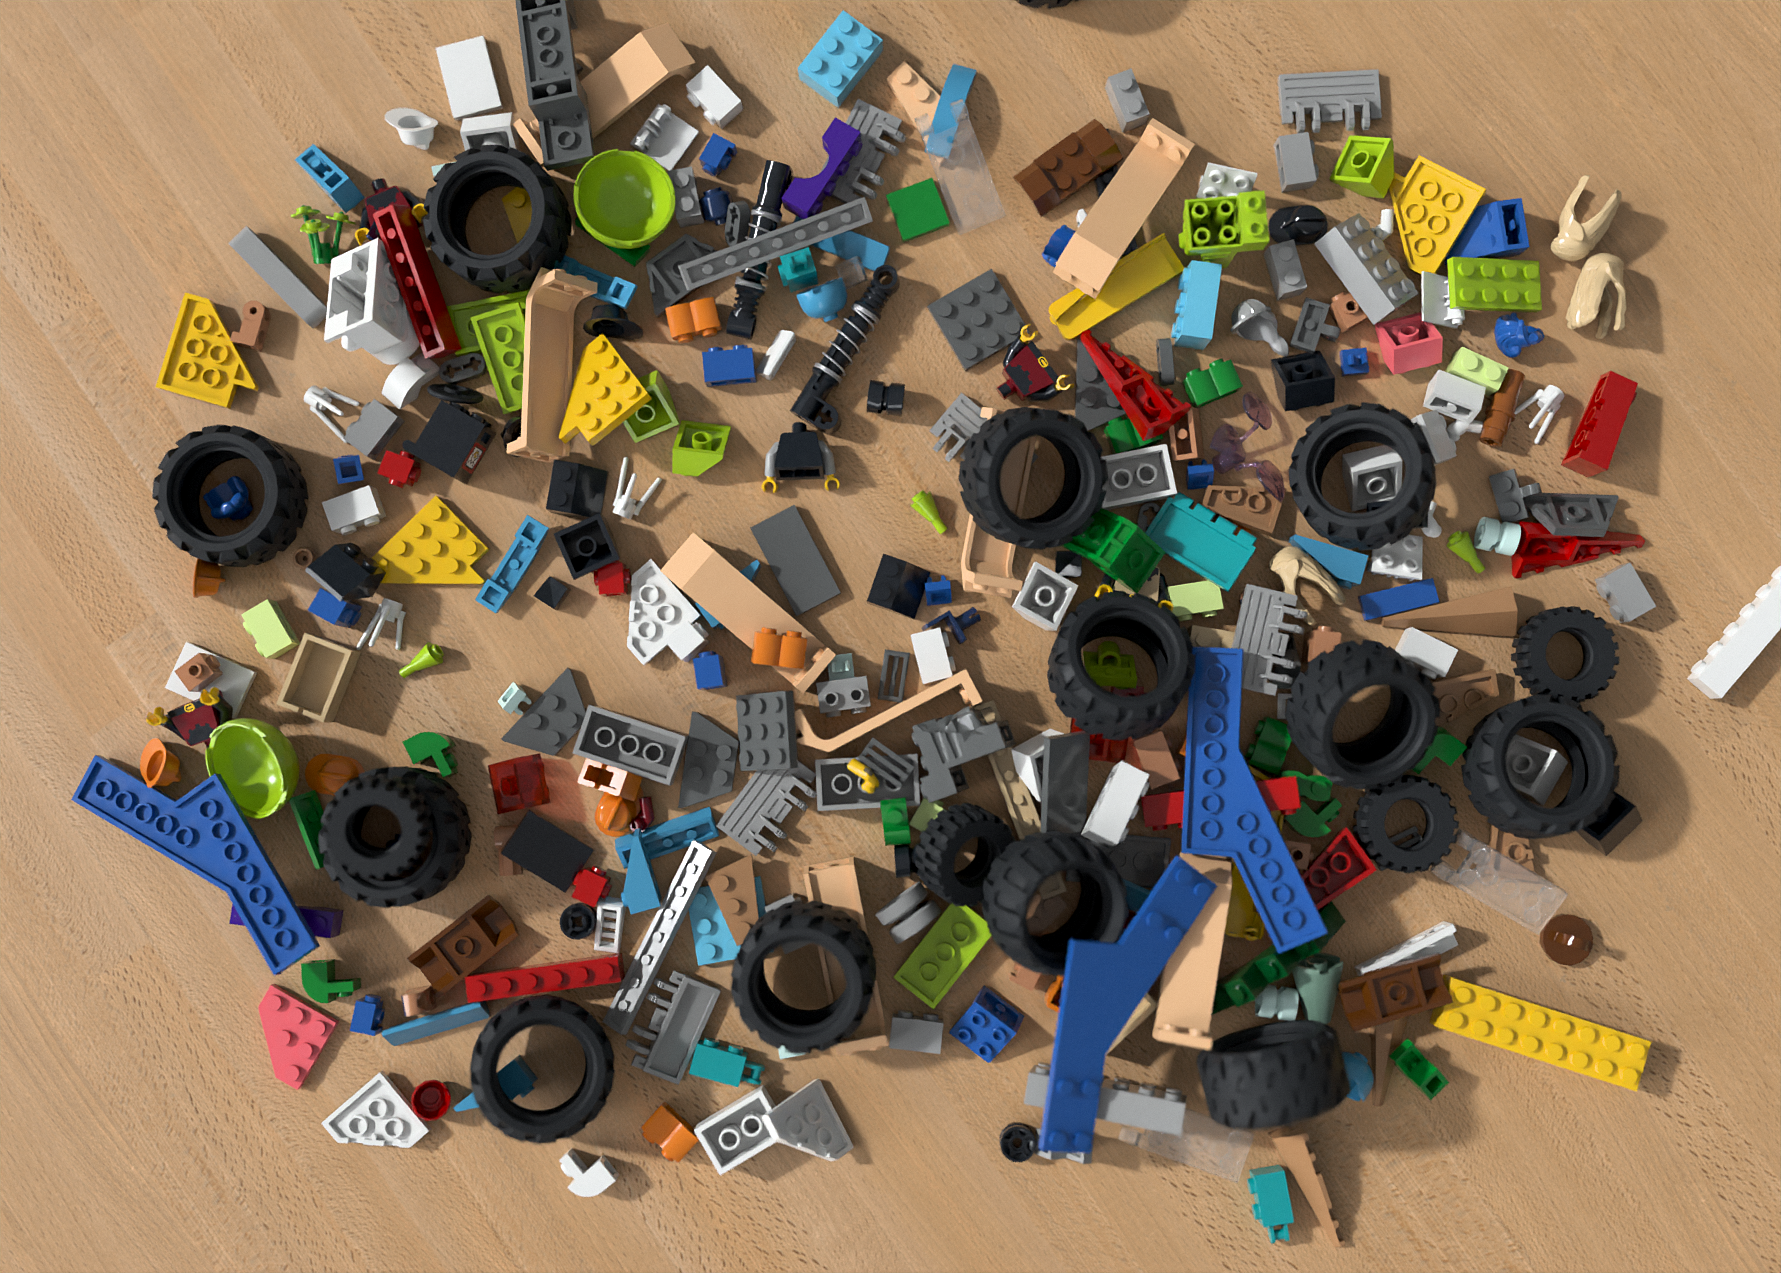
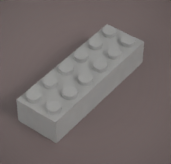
M1039 1062L1038 1065L1032 1067L1028 1075L1024 1104L1045 1107L1051 1064ZM1103 1075L1096 1119L1181 1136L1187 1095L1182 1094L1181 1090L1166 1088V1091L1156 1089L1154 1084L1141 1083L1138 1086L1130 1084V1080L1116 1077L1115 1081L1104 1079L1105 1075Z

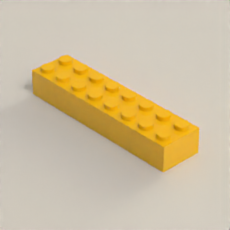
M1443 974L1444 984L1452 997L1453 1003L1434 1008L1429 1021L1430 1024L1637 1092L1651 1041Z

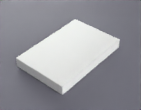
M484 36L436 48L455 121L503 109Z
M186 642L165 688L193 701L199 699L202 690L200 692H189L174 671L198 653L211 654L219 661V669L223 675L204 689L208 693H210L213 687L218 688L219 691L221 690L223 698L233 707L232 718H237L257 672L190 642Z

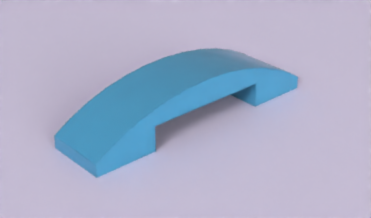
M957 64L952 65L933 118L925 153L949 159L956 138V131L977 70Z
M564 255L561 263L555 262L554 269H563L568 274L585 276L588 280L596 282L597 293L590 296L614 306L627 309L638 288L637 285L616 276L614 278L582 265Z
M527 515L515 534L516 539L491 579H487L475 600L494 613H498L530 568L550 528Z

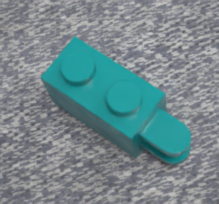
M809 247L780 256L782 264L777 267L783 287L788 286L790 293L819 284Z
M705 1038L704 1040H699L696 1045L689 1074L739 1087L741 1081L761 1085L762 1080L760 1076L761 1072L765 1071V1066L748 1061L749 1053L743 1052L744 1048L741 1046L730 1044L729 1047L719 1045V1041L716 1039ZM745 1067L752 1069L750 1076L743 1074Z
M1280 1165L1250 1169V1178L1247 1179L1249 1193L1254 1194L1255 1204H1252L1254 1219L1258 1220L1263 1228L1267 1227L1271 1244H1275L1276 1240L1282 1239L1285 1242L1290 1241L1287 1224L1293 1223L1294 1219L1285 1170ZM1281 1225V1229L1274 1230L1273 1226Z

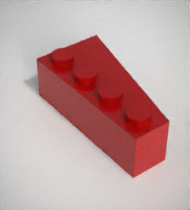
M1608 371L1600 376L1561 466L1586 477H1591L1608 470L1630 405L1637 396V392H1635L1638 385L1637 382L1613 371Z
M1345 827L1334 836L1312 861V864L1307 867V870L1302 872L1301 876L1318 910L1377 869L1349 829Z

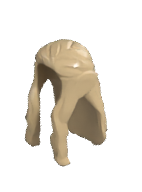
M1590 175L1581 177L1578 185L1571 193L1560 215V232L1558 237L1554 238L1551 243L1552 252L1566 261L1573 262L1582 259L1595 248V245L1609 228L1622 198V192L1616 189L1598 214L1583 224L1578 223L1574 213V206Z
M1599 253L1587 259L1582 267L1570 306L1568 307L1566 320L1568 321L1567 327L1573 330L1586 326L1594 320L1598 314L1600 304V321L1596 338L1602 339L1605 337L1611 322L1612 298L1607 290V284L1610 281L1614 283L1618 291L1614 330H1622L1625 327L1624 313L1627 307L1626 289L1623 283L1624 263L1619 257L1608 253Z
M1296 546L1285 547L1271 558L1269 569L1274 571L1281 580L1284 593L1296 595V580L1300 577L1317 585L1336 604L1343 605L1346 602L1345 596L1331 575L1302 549ZM1297 598L1296 607L1292 606V608L1308 613L1307 619L1303 618L1307 625H1317V622Z

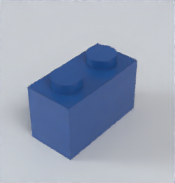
M747 345L733 346L732 350L713 347L709 348L708 352H702L704 381L707 387L757 382L754 352Z
M320 588L308 611L333 625L350 628L358 622L362 606L352 600L339 601L328 590Z
M714 651L698 653L699 658H693L697 689L704 691L728 687L722 656L717 655Z

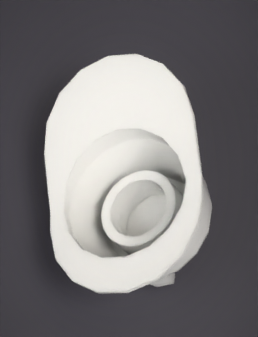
M410 108L392 109L385 114V120L397 128L401 141L404 144L423 150L429 148V142L434 137V127L438 125L437 120Z

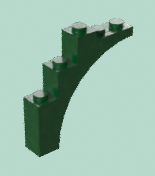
M1330 901L1318 909L1328 933L1281 953H1278L1275 945L1272 944L1243 966L1217 980L1211 1015L1234 1005L1240 1007L1256 1000L1270 983L1288 976L1301 960L1321 952L1346 922L1333 902Z

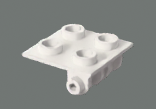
M658 104L630 144L670 171L685 153L699 131L671 113V109L667 105L663 104L661 106Z
M1208 163L1204 176L1201 175L1200 187L1196 198L1237 196L1239 192H1250L1258 173Z
M1422 271V321L1455 329L1458 328V325H1462L1463 320H1465L1464 310L1450 309L1448 277Z
M1408 535L1392 545L1389 542L1379 549H1372V562L1368 563L1367 571L1371 572L1372 575L1386 574L1388 578L1393 575L1394 579L1422 580L1423 537Z

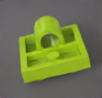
M1105 641L1099 645L1097 652L1083 651L1082 657L1085 668L1100 687L1136 688L1137 675L1134 656L1120 654L1118 644L1112 641ZM1107 655H1113V656H1114L1113 658H1109V659L1104 658V657L1107 656Z

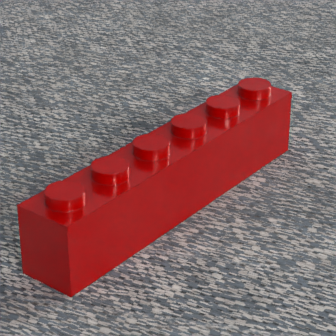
M392 204L374 213L375 223L425 359L444 358L462 350L410 206Z
M1297 775L1256 781L1270 812L1280 810L1281 815L1297 813L1296 808H1301ZM1184 790L1141 796L1145 827L1152 826L1153 831L1168 829L1167 824L1177 823L1178 828H1182Z
M622 953L472 973L465 977L468 1003L621 982L625 978Z

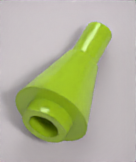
M922 490L911 498L913 503L910 506L931 522L939 534L948 529L939 517L931 491L925 493Z
M1459 530L1448 537L1449 542L1446 547L1468 562L1477 574L1485 570V566L1477 557L1468 531L1461 532Z
M427 642L412 659L411 663L400 669L399 673L403 678H406L415 671L443 663L442 657L444 653L437 644Z

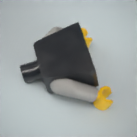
M793 423L792 432L782 433L780 440L775 442L766 454L765 476H767V480L762 483V490L766 492L767 483L772 482L774 485L773 493L777 492L778 483L774 480L775 476L776 480L779 481L824 479V475H827L824 483L825 489L829 491L827 483L829 480H834L838 490L840 483L834 477L836 468L832 451L824 441L818 440L815 432H807V425L805 423Z

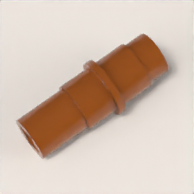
M1508 369L1499 390L1493 394L1490 406L1485 409L1486 417L1479 438L1482 443L1492 447L1502 446L1511 422L1516 418L1514 413L1525 380V375L1522 372Z

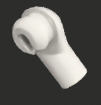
M1382 210L1381 223L1375 228H1371L1382 241L1393 233L1394 210Z
M1455 420L1448 426L1447 434L1449 438L1456 442L1460 439V435L1466 431L1480 434L1483 422L1473 420L1468 424Z
M1431 501L1428 512V528L1421 529L1426 536L1436 538L1441 534L1442 529L1433 517L1437 504Z

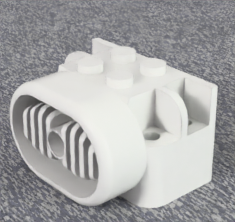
M377 238L331 260L324 341L329 343L342 337V347L347 351L363 348L384 364L395 365L405 358H409L417 350L420 343L383 242Z

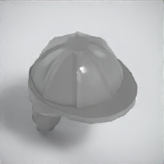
M1247 299L1238 304L1232 313L1233 327L1230 329L1232 334H1238L1247 340L1266 341L1274 352L1284 357L1288 356V344L1277 332V319L1275 314L1271 312V307H1267L1264 303L1255 299Z

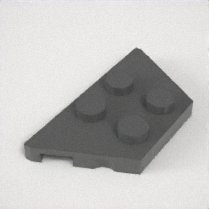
M685 234L646 262L654 313L657 318L666 312L665 308L678 304L701 287L687 290L678 266L717 252L714 247L701 243L696 238Z
M1077 340L1075 418L1082 421L1086 425L1087 431L1115 418L1124 416L1126 412L1081 340Z
M1538 493L1524 497L1528 511L1552 535L1604 537L1619 497L1618 495Z
M567 668L501 738L504 742L556 756L581 729L587 712L583 705L580 691L573 678L572 670Z
M693 711L678 808H684L732 792L739 741L701 716L698 712Z

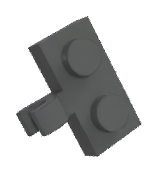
M1305 298L1289 345L1290 347L1313 354L1320 336L1331 342H1335L1338 339L1341 329L1324 324L1330 307L1329 304Z
M1516 469L1489 476L1502 523L1514 522L1530 517L1524 497L1542 493L1540 484L1534 483L1521 487Z

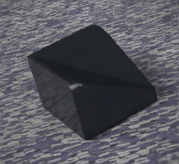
M1056 551L1055 573L1064 578H1081L1082 556L1072 551Z
M549 576L536 591L534 597L558 611L571 589Z

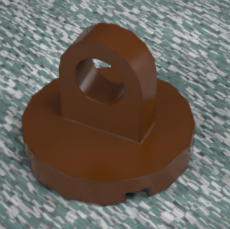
M1559 914L1544 923L1540 931V945L1550 960L1561 965L1572 966L1581 963L1589 956L1593 948V935L1590 927L1581 918L1570 914Z

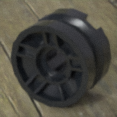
M582 902L568 906L560 916L559 924L561 931L571 939L580 940L586 938L596 929V910ZM580 916L583 917V918H582V924H583V925H581V926L576 925V923H575V918H576V917H580Z
M1021 1122L1008 1124L999 1135L1001 1151L1012 1162L1021 1163L1028 1160L1036 1149V1141L1032 1130ZM1015 1138L1022 1140L1018 1148L1013 1144Z

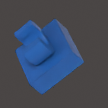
M1367 347L1346 349L1339 352L1342 376L1369 373Z
M1205 459L1202 460L1201 465L1193 466L1192 461L1188 462L1186 474L1187 490L1207 488L1208 485H1213V464H1207Z
M941 575V581L932 582V578L928 577L927 583H925L927 606L952 603L950 580L946 581V577Z

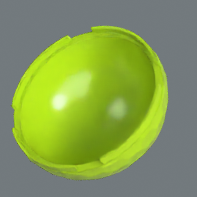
M613 149L594 156L583 166L574 185L573 202L578 219L591 236L605 245L614 248L634 249L653 242L667 229L675 211V191L669 175L653 158L635 150L632 152Z
M241 718L228 721L211 733L210 746L206 749L205 753L209 776L211 777L215 773L221 774L245 816L264 818L279 811L288 803L298 784L299 762L291 742L279 729L261 720Z

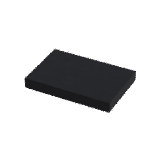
M529 809L500 853L566 893L577 873L582 869L594 850Z

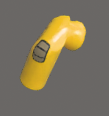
M855 758L849 762L847 769L863 778L865 782L862 784V789L873 794L876 787H879V780L870 767Z

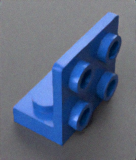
M984 985L979 990L972 1005L954 1024L949 1033L987 1063H990L1017 1034L1025 1016Z

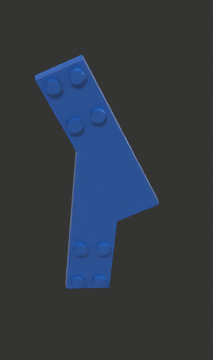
M1193 647L1195 673L1191 680L1188 694L1181 853L1233 857L1278 953H1281L1328 933V930L1240 749L1244 649Z
M94 756L71 800L225 891L273 975L281 974L320 946L221 774L215 773L179 800H176L154 786L148 788L144 780L103 756Z
M1174 857L1117 943L1070 939L1038 1147L1042 1151L1091 1153L1106 1054L1217 888L1215 883L1181 857Z

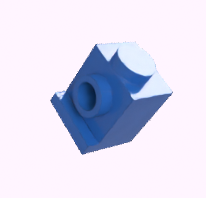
M713 133L699 158L703 171L713 177L716 174L719 176L721 171L726 170L730 165L732 159L730 155H737L736 145Z
M345 455L333 459L338 484L364 480L359 455Z
M366 994L365 997L356 1000L350 1031L372 1036L382 1032L383 1027L378 1026V1024H381L383 1021L385 1009L382 1008L383 1001L380 996Z

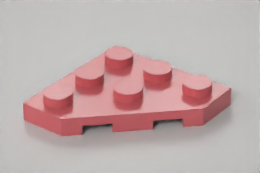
M272 984L258 1006L275 1077L299 1090L339 1021L278 985Z

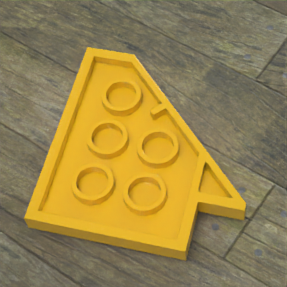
M1420 155L1406 178L1394 172V178L1389 187L1408 268L1421 276L1422 271L1436 274L1487 191L1485 188Z
M185 292L156 388L231 409L237 386L258 391L259 387L236 344L230 341L231 335L211 300Z
M603 333L583 348L559 433V438L565 444L579 432H582L587 441L594 446L652 399Z
M435 496L371 559L375 560L379 567L386 572L381 581L382 584L484 585L486 581L473 566L490 549L438 496Z

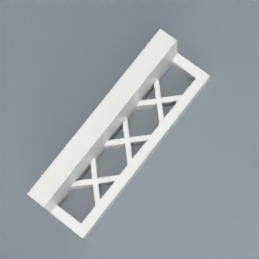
M1443 921L1354 968L1358 976H1362L1365 972L1409 959L1415 960L1436 953L1442 954L1459 945L1453 935L1456 929L1453 924Z

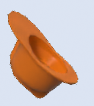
M198 558L193 577V597L216 595L220 583L226 582V579L221 577L220 565Z
M154 738L149 741L143 750L140 760V771L147 787L152 788L154 785L169 786L173 781L180 782L182 777L179 770V757L168 751L160 739Z
M319 754L308 762L305 769V779L308 786L316 792L336 796L335 792L347 781L358 777L360 773L365 771L356 759L334 754Z
M640 786L635 801L607 792L603 793L595 812V822L600 831L606 835L616 837L622 836L630 830V822L641 810L639 798L644 797Z

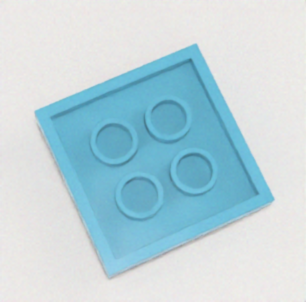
M761 876L755 877V888L760 918L767 912L764 908L766 903ZM710 886L700 887L689 908L698 966L733 960L736 958L741 945H736Z

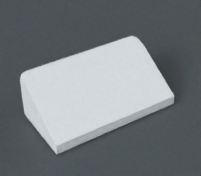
M780 330L756 369L759 375L770 381L774 378L796 341L795 334L792 331Z

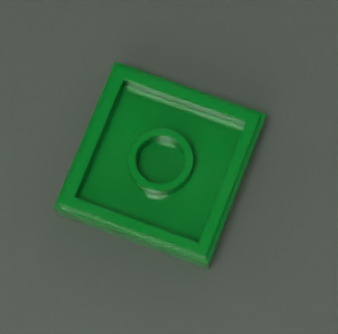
M933 178L886 195L903 243L950 226Z

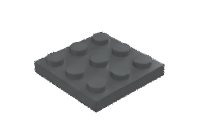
M992 269L927 306L964 371L969 370L1010 346L1021 335V329L1025 326V323Z
M793 690L736 696L741 771L798 768Z

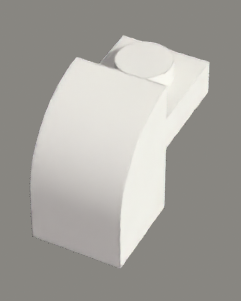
M423 352L411 360L407 357L390 373L385 381L382 394L398 409H402L418 398L422 385L439 375L440 367L431 359H425Z
M571 1148L559 1160L563 1172L568 1177L572 1176L574 1178L567 1188L583 1197L600 1194L614 1183L620 1175L604 1155L587 1167Z

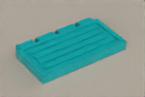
M1178 492L1174 499L1169 496L1145 533L1166 552L1165 555L1229 593L1255 553L1256 547L1253 545L1257 537L1243 529L1235 536L1234 532L1238 526L1221 516L1213 523L1212 520L1216 515L1215 512L1199 503L1193 510L1190 509L1194 500L1181 492Z

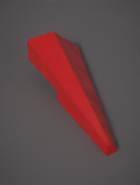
M1089 329L1082 331L1080 336L1081 342L1143 441L1165 433L1190 410L1191 405L1188 402L1183 404L1173 396V391L1169 388L1164 390L1153 381V376L1126 356L1120 357L1111 350V345L1107 342L1102 344L1094 338L1092 331Z
M1520 521V541L1515 553L1511 556L1512 575L1514 578H1522L1523 573L1535 571L1538 574L1544 572V568L1559 565L1562 568L1598 559L1599 554L1607 552L1618 554L1621 553V549L1632 546L1639 549L1643 547L1645 540L1638 534L1606 531L1604 537L1552 535L1540 523Z

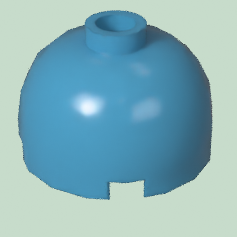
M841 277L798 293L796 296L802 310L809 317L814 319L823 318L824 322L838 317L837 312L845 307L848 294Z
M1342 1052L1351 1085V1092L1348 1098L1358 1102L1360 1099L1365 1101L1371 1092L1374 1082L1372 1069L1367 1064L1368 1060L1358 1052H1354V1054Z

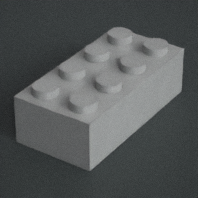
M1360 213L1335 226L1315 243V246L1373 325L1398 310L1419 294L1415 289L1414 283L1406 277L1400 269L1397 260L1392 258L1386 250L1383 241L1375 235L1370 228L1369 222Z
M589 705L573 754L666 785H673L688 742V736L595 705Z
M917 754L898 755L914 767L900 788L870 767L879 780V787H876L873 794L862 789V784L865 782L863 778L847 769L849 762L853 758L865 764L858 757L816 759L818 811L881 808L880 800L906 798V806H919ZM873 756L866 757L899 781L901 776ZM882 756L901 771L905 772L907 770L905 766L891 756Z

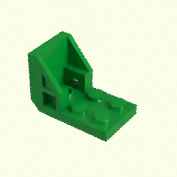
M1101 508L1099 512L1092 516L1095 520L1084 533L1072 537L1073 540L1071 542L1061 545V547L1087 558L1098 569L1130 591L1138 593L1166 552L1137 525L1122 516Z

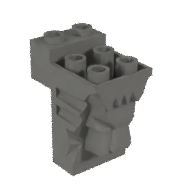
M967 706L956 714L947 715L944 718H935L912 726L914 731L912 732L913 741L917 747H920L923 755L921 756L922 766L925 771L929 772L928 776L920 778L922 782L920 784L922 795L925 799L928 798L930 803L969 789L961 764L1015 745L1016 742L1008 720L988 725L980 710H975L973 706Z

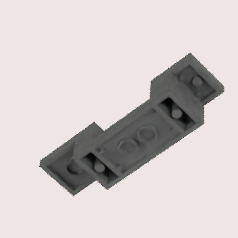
M515 0L528 106L539 123L544 167L549 171L586 163L595 156L587 93L577 76L571 31L578 29L574 0Z

